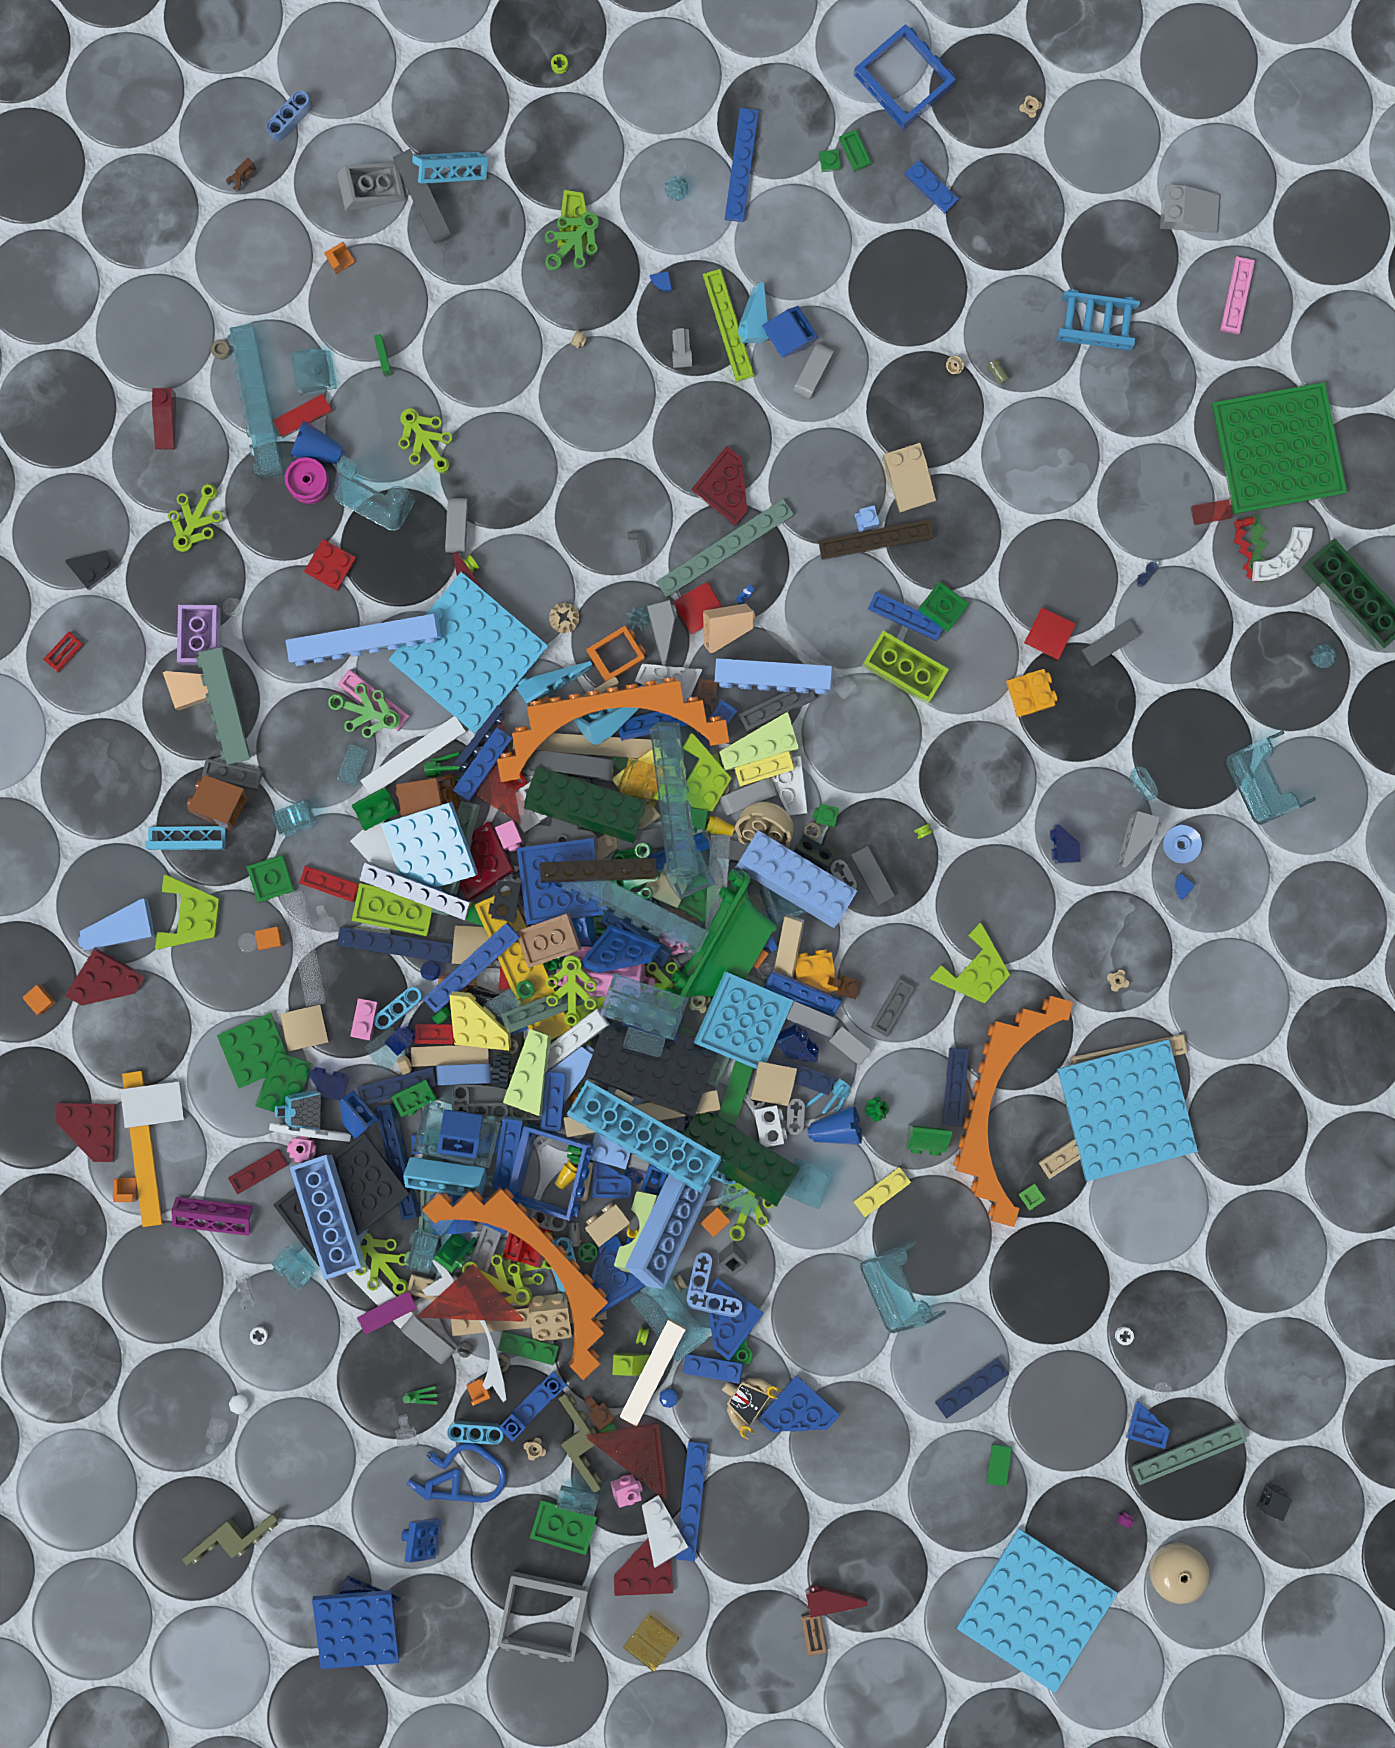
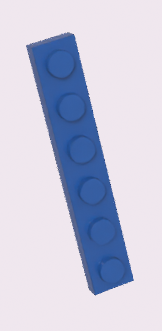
M740 108L725 212V220L744 221L759 110Z
M508 922L505 923L431 990L423 1000L435 1013L438 1012L450 1001L452 991L460 992L510 947L520 935Z
M688 1441L679 1532L688 1548L677 1554L676 1560L695 1562L708 1443Z

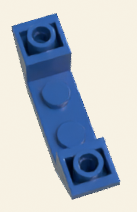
M554 1371L551 1372L499 1426V1429L513 1442L529 1422L567 1384Z

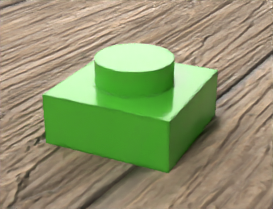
M1034 1183L1018 1193L1029 1211L1045 1200Z

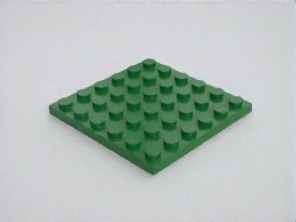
M1325 382L1218 401L1211 404L1233 515L1347 493Z

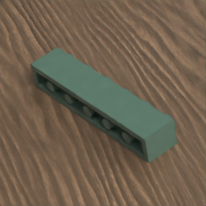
M223 646L200 650L196 660L198 667H202L203 675H201L202 684L207 686L208 689L206 699L208 705H212L211 719L213 724H217L218 730L215 731L217 741L222 744L223 749H220L221 758L223 761L226 760L227 765L250 760L251 756Z

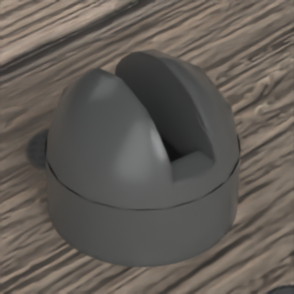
M467 1341L461 1342L457 1347L458 1355L463 1358L469 1357L473 1352L471 1343ZM460 1348L469 1350V1353L460 1351Z

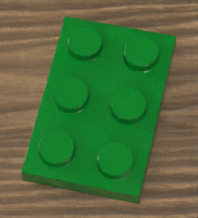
M275 1051L255 1106L275 1112V1106L285 1105V1097L287 1095L303 1091L312 1063Z
M541 1499L530 1538L586 1555L597 1516Z

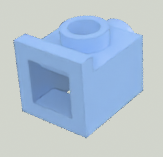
M875 506L862 508L859 510V513L855 514L859 533L878 528L879 521Z

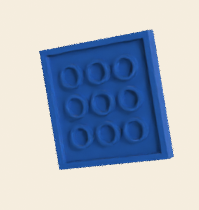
M594 838L517 848L527 925L538 924L570 913L571 919L604 915L599 881L540 882V862L596 860Z
M391 1590L313 1596L312 1603L321 1669L399 1663Z

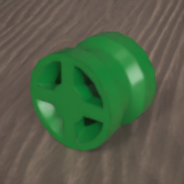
M592 1242L583 1243L578 1250L579 1258L584 1262H592L598 1255L597 1246Z

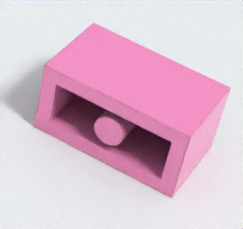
M513 820L495 827L502 846L506 851L513 853L524 844L517 825Z
M358 999L350 1037L365 1040L373 1039L375 1029L374 1018L378 1014L380 1002Z

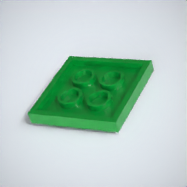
M272 1013L217 1035L238 1088L265 1078L275 1051L289 1055Z

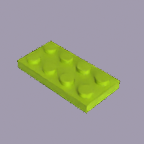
M359 883L352 921L428 936L433 912H431L432 908L376 886Z

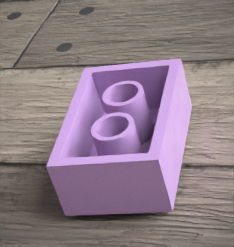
M178 605L177 662L179 664L198 665L196 656H199L198 652L200 650L220 646L221 609L217 605Z

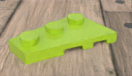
M564 190L560 217L581 218L587 212L583 193ZM561 220L560 225L565 226L566 222ZM568 226L564 230L559 229V232L576 231L580 226ZM587 232L581 237L583 252H586L585 249L588 244ZM558 240L557 248H561L567 240ZM593 246L588 247L589 251L595 250Z

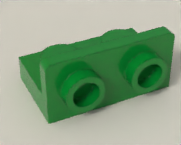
M385 787L351 805L364 831L398 814L394 801Z
M424 1079L392 1094L391 1098L401 1117L405 1115L409 1117L417 1113V1109L422 1107L429 1108L434 1105L437 1095L433 1092L427 1079Z
M452 1234L433 1260L452 1273L456 1267L460 1269L467 1260L464 1256H470L476 1247L473 1244L477 1239L473 1237L469 1242L460 1234Z

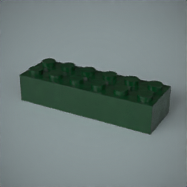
M1335 538L1301 567L1378 652L1386 648L1395 639V603Z
M536 766L525 797L524 809L634 844L647 801Z
M710 1112L696 1114L682 1134L721 1157V1162L716 1169L717 1171L776 1207L800 1167Z

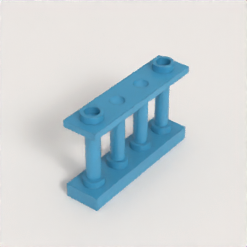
M1073 289L1064 291L1061 300L1068 301L1065 327L1058 330L1056 341L1132 350L1135 338H1130L1129 335L1132 310H1137L1140 301H1136L1132 297L1121 299L1084 294ZM1075 302L1087 303L1084 328L1081 331L1074 330L1072 327ZM1094 305L1105 306L1103 329L1100 333H1093L1091 330ZM1113 307L1124 308L1122 330L1119 336L1111 335L1110 333Z

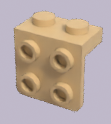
M566 1293L534 1296L529 1302V1317L534 1340L547 1341L565 1339L572 1336L568 1312V1296Z

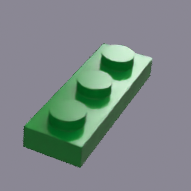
M503 1330L498 1351L554 1366L559 1346Z

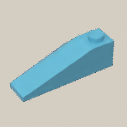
M588 661L534 676L530 679L524 678L518 683L519 686L516 689L525 703L531 705V701L541 700L546 695L548 697L593 668V665Z
M639 708L603 709L576 718L574 722L589 742L593 745L601 744L605 739L611 737Z

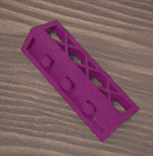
M176 1197L171 1210L172 1227L249 1236L253 1206ZM177 1217H184L187 1221H179ZM197 1219H202L206 1223H199ZM216 1222H223L225 1225L221 1226L218 1225ZM235 1224H244L245 1228H238Z

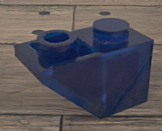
M1060 825L1052 826L1050 840L1054 842V849H1051V858L1055 860V864L1081 862L1080 843Z
M798 1024L779 1033L777 1045L787 1058L811 1063L818 1062L819 1048L817 1044L810 1040L807 1032L801 1029Z
M400 1026L384 1043L399 1056L415 1040L413 1038L415 1034L408 1026L405 1028Z
M315 1067L314 1070L310 1069L308 1071L310 1078L322 1097L339 1101L345 1097L349 1080L348 1077H344L345 1073L333 1071V1074L326 1073V1069L321 1067Z

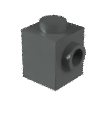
M732 1242L719 1253V1264L733 1277L747 1265V1254L736 1243Z

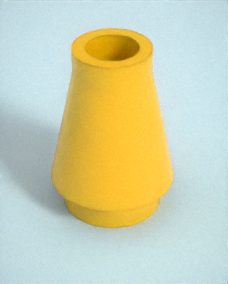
M709 816L705 826V830L709 831V834L732 836L735 829L734 825L717 816Z
M571 1160L564 1163L555 1181V1185L564 1190L576 1178L578 1164L571 1163Z

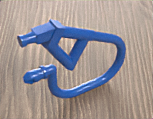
M463 1443L454 1447L444 1461L442 1460L443 1458L438 1457L433 1452H428L426 1456L436 1466L446 1469L459 1452L463 1450L477 1452L495 1465L499 1471V1483L492 1493L485 1496L459 1493L461 1469H453L428 1480L425 1487L413 1481L412 1478L408 1480L406 1485H409L424 1500H431L432 1498L485 1503L492 1501L502 1492L506 1483V1471L503 1464L479 1445ZM453 1478L451 1492L432 1491L434 1486Z

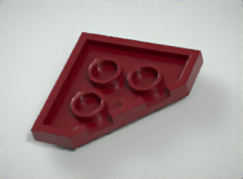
M726 446L691 491L736 526L747 513L742 457Z
M487 822L476 829L472 835L473 842L470 853L478 874L460 881L463 894L469 900H473L492 887L493 884H496L498 880L504 879L515 871L491 822Z
M94 947L65 997L83 1006L135 994L146 975Z
M56 1103V1123L93 1162H114L116 1104Z
M647 1538L614 1574L615 1596L673 1593L672 1558L654 1568L649 1538Z

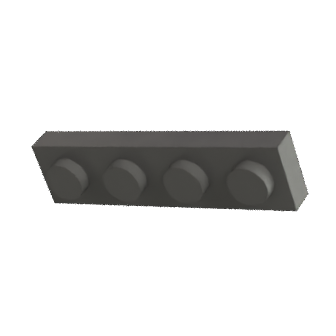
M790 689V692H784L739 714V718L745 730L749 733L786 712L790 713L816 700L812 690H809L807 694L797 693L796 689Z

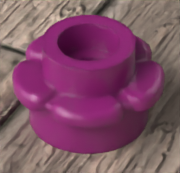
M1124 1512L1122 1515H1117L1119 1517L1116 1522L1130 1529L1135 1524L1132 1521L1134 1517Z

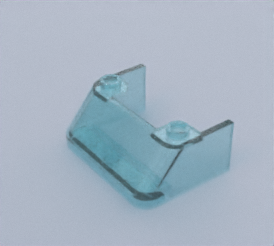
M1283 730L1229 755L1226 759L1227 767L1251 818L1260 825L1316 800L1314 796L1300 803L1298 797L1293 792L1282 794L1265 759L1270 758L1274 753L1270 740L1285 734Z
M916 1241L891 1248L864 1260L860 1265L862 1275L883 1324L891 1333L928 1325L946 1314L945 1310L932 1313L928 1303L923 1300H915L901 1268L908 1260L906 1250L917 1245Z

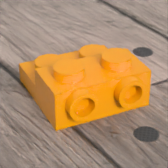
M1042 669L1006 681L1017 718L1055 706L1057 696L1055 691L1050 689L1049 684L1052 683L1049 672L1045 673V670Z
M827 949L815 951L816 955L808 956V953L798 954L795 967L796 979L825 992L838 990L837 987L827 984L829 977L836 978L831 952L827 953Z

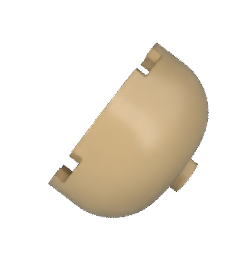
M756 802L750 804L741 812L736 822L735 830L739 836V842L746 844L745 842L750 843L759 830L781 845L789 848L794 834V825L790 815L782 807L770 802Z
M1176 1542L1160 1547L1152 1556L1149 1564L1150 1580L1154 1589L1169 1602L1176 1604L1191 1603L1202 1596L1208 1586L1210 1578L1208 1564L1203 1555L1195 1547L1187 1543Z

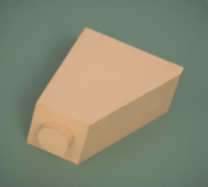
M740 604L703 611L704 646L710 653H714L752 630L753 621H755L754 610L747 604Z
M163 672L175 709L180 711L207 701L206 693H208L207 686H203L201 675L203 674Z

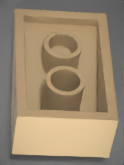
M920 443L883 455L882 461L899 513L936 502L926 459Z

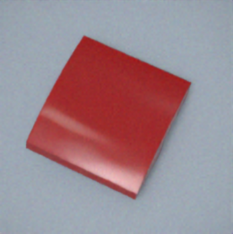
M709 582L698 586L673 601L691 635L704 628L703 611L723 608Z
M1041 607L1024 644L1058 660L1076 623Z
M539 1227L543 1233L546 1231L549 1234L551 1233V1230ZM509 1232L503 1257L542 1268L544 1257L527 1242Z

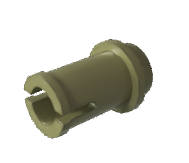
M995 359L988 364V370L993 373L999 384H1002L1009 379V376L1001 366L1002 362Z

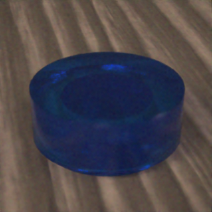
M433 961L425 962L420 970L421 976L428 981L436 980L441 972L440 966Z
M627 1167L624 1172L626 1177L637 1184L641 1183L644 1178L642 1174L631 1167Z

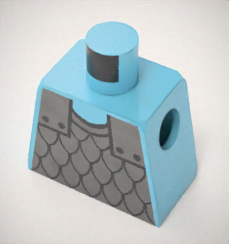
M314 1089L287 1095L285 1097V1105L275 1106V1117H285V1123L291 1127L320 1129L321 1093Z

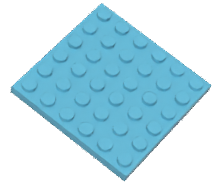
M460 572L426 613V615H438L442 638L436 639L437 642L425 644V641L418 642V646L414 647L400 645L399 649L388 660L476 734L496 706L501 705L549 646L464 573Z
M1168 1039L1057 1068L1084 1177L1087 1182L1198 1152Z
M1017 1528L958 1622L956 1629L1056 1693L1118 1593L1020 1528Z

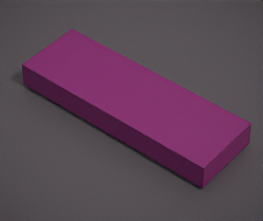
M407 1291L358 1316L357 1320L366 1335L418 1307L410 1291Z

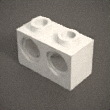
M777 1105L754 1109L760 1144L765 1147L784 1144L783 1139H787L785 1127L781 1128L780 1120H783L781 1108L778 1109ZM767 1111L774 1113L775 1117L771 1122H766L763 1118L764 1113ZM771 1130H775L778 1133V1138L775 1141H770L767 1138V1134Z

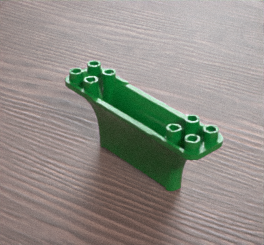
M734 869L731 870L728 876V880L732 881L730 887L723 886L718 894L722 898L719 909L688 964L685 965L682 972L675 970L671 978L675 982L673 988L666 987L662 993L665 1002L674 1011L688 998L694 996L714 997L725 971L746 979L772 931H776L777 924L764 916L750 900L747 891L750 875L742 869L739 872Z

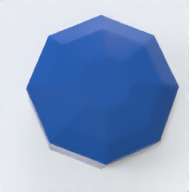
M665 1388L660 1392L659 1401L663 1407L671 1408L677 1404L678 1394L674 1389Z

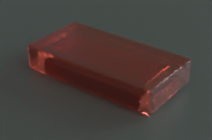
M1229 500L1190 507L1194 526L1232 519Z

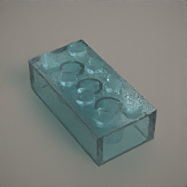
M614 973L600 1015L674 1040L688 998Z
M668 1282L664 1289L646 1286L630 1297V1301L658 1338L670 1318L687 1327L673 1354V1358L677 1362L708 1339L707 1333Z

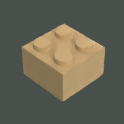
M612 1202L608 1203L602 1208L603 1213L599 1216L594 1214L586 1221L585 1229L599 1247L631 1222V1219L618 1202L614 1204Z

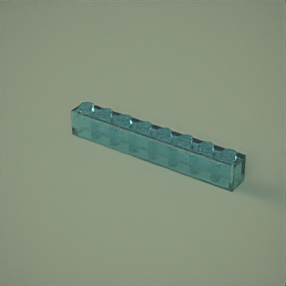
M252 323L229 328L228 340L230 346H233L234 353H231L233 363L237 364L238 371H235L236 380L241 384L239 396L245 405V408H242L244 419L248 420L249 426H246L248 438L251 437L252 444L249 447L251 455L255 456L256 463H253L254 472L261 479L284 475L256 330Z
M658 722L650 728L668 876L689 877L698 872V861L696 859V843L693 836L694 826L691 821V805L689 804L688 797L689 788L686 782L684 750L681 743L682 733L679 723Z
M610 881L560 882L563 885V890L569 893L575 891L580 894L579 897L587 902L590 900L597 902V907L605 911L607 909L614 911L613 915L624 920L626 917L632 920L631 924L638 928H642V926L648 928V933L656 937L661 935L667 938L666 942L676 946L679 944L683 946V950L691 955L694 952L699 953L709 931Z

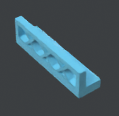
M480 152L413 155L412 163L419 166V183L486 180L488 157ZM477 165H481L480 174L475 175L472 172ZM461 166H464L467 170L459 176L456 171ZM444 167H448L450 169L449 173L442 177L440 172ZM425 168H431L434 172L425 178Z
M221 826L148 827V841H145V849L222 850L226 849V829ZM221 830V841H213L209 835L213 831ZM153 831H161L166 837L162 841H153ZM175 831H181L185 835L181 841H174L170 836ZM194 831H200L204 835L200 841H193L189 836Z

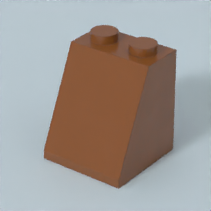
M448 774L396 784V795L399 798L401 817L451 801L455 812H458L459 797L453 791L456 786L455 775Z
M204 775L196 783V792L194 796H190L187 802V810L195 816L232 831L248 796L244 789Z

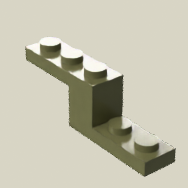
M564 1392L558 1399L579 1430L563 1440L561 1445L595 1493L601 1489L600 1483L602 1480L596 1472L593 1473L591 1471L589 1460L586 1456L582 1457L581 1454L598 1443L599 1439L597 1437L599 1434L593 1426L590 1428L586 1422L588 1418L583 1410L579 1411L575 1406L577 1401L573 1395H568L567 1392Z
M276 1511L273 1512L246 1536L230 1518L190 1551L182 1561L186 1566L191 1562L195 1564L203 1557L202 1552L206 1549L211 1551L218 1545L217 1541L231 1558L236 1555L240 1557L248 1550L246 1546L251 1542L256 1544L263 1538L262 1533L265 1530L270 1532L278 1525L276 1521L280 1518V1515Z

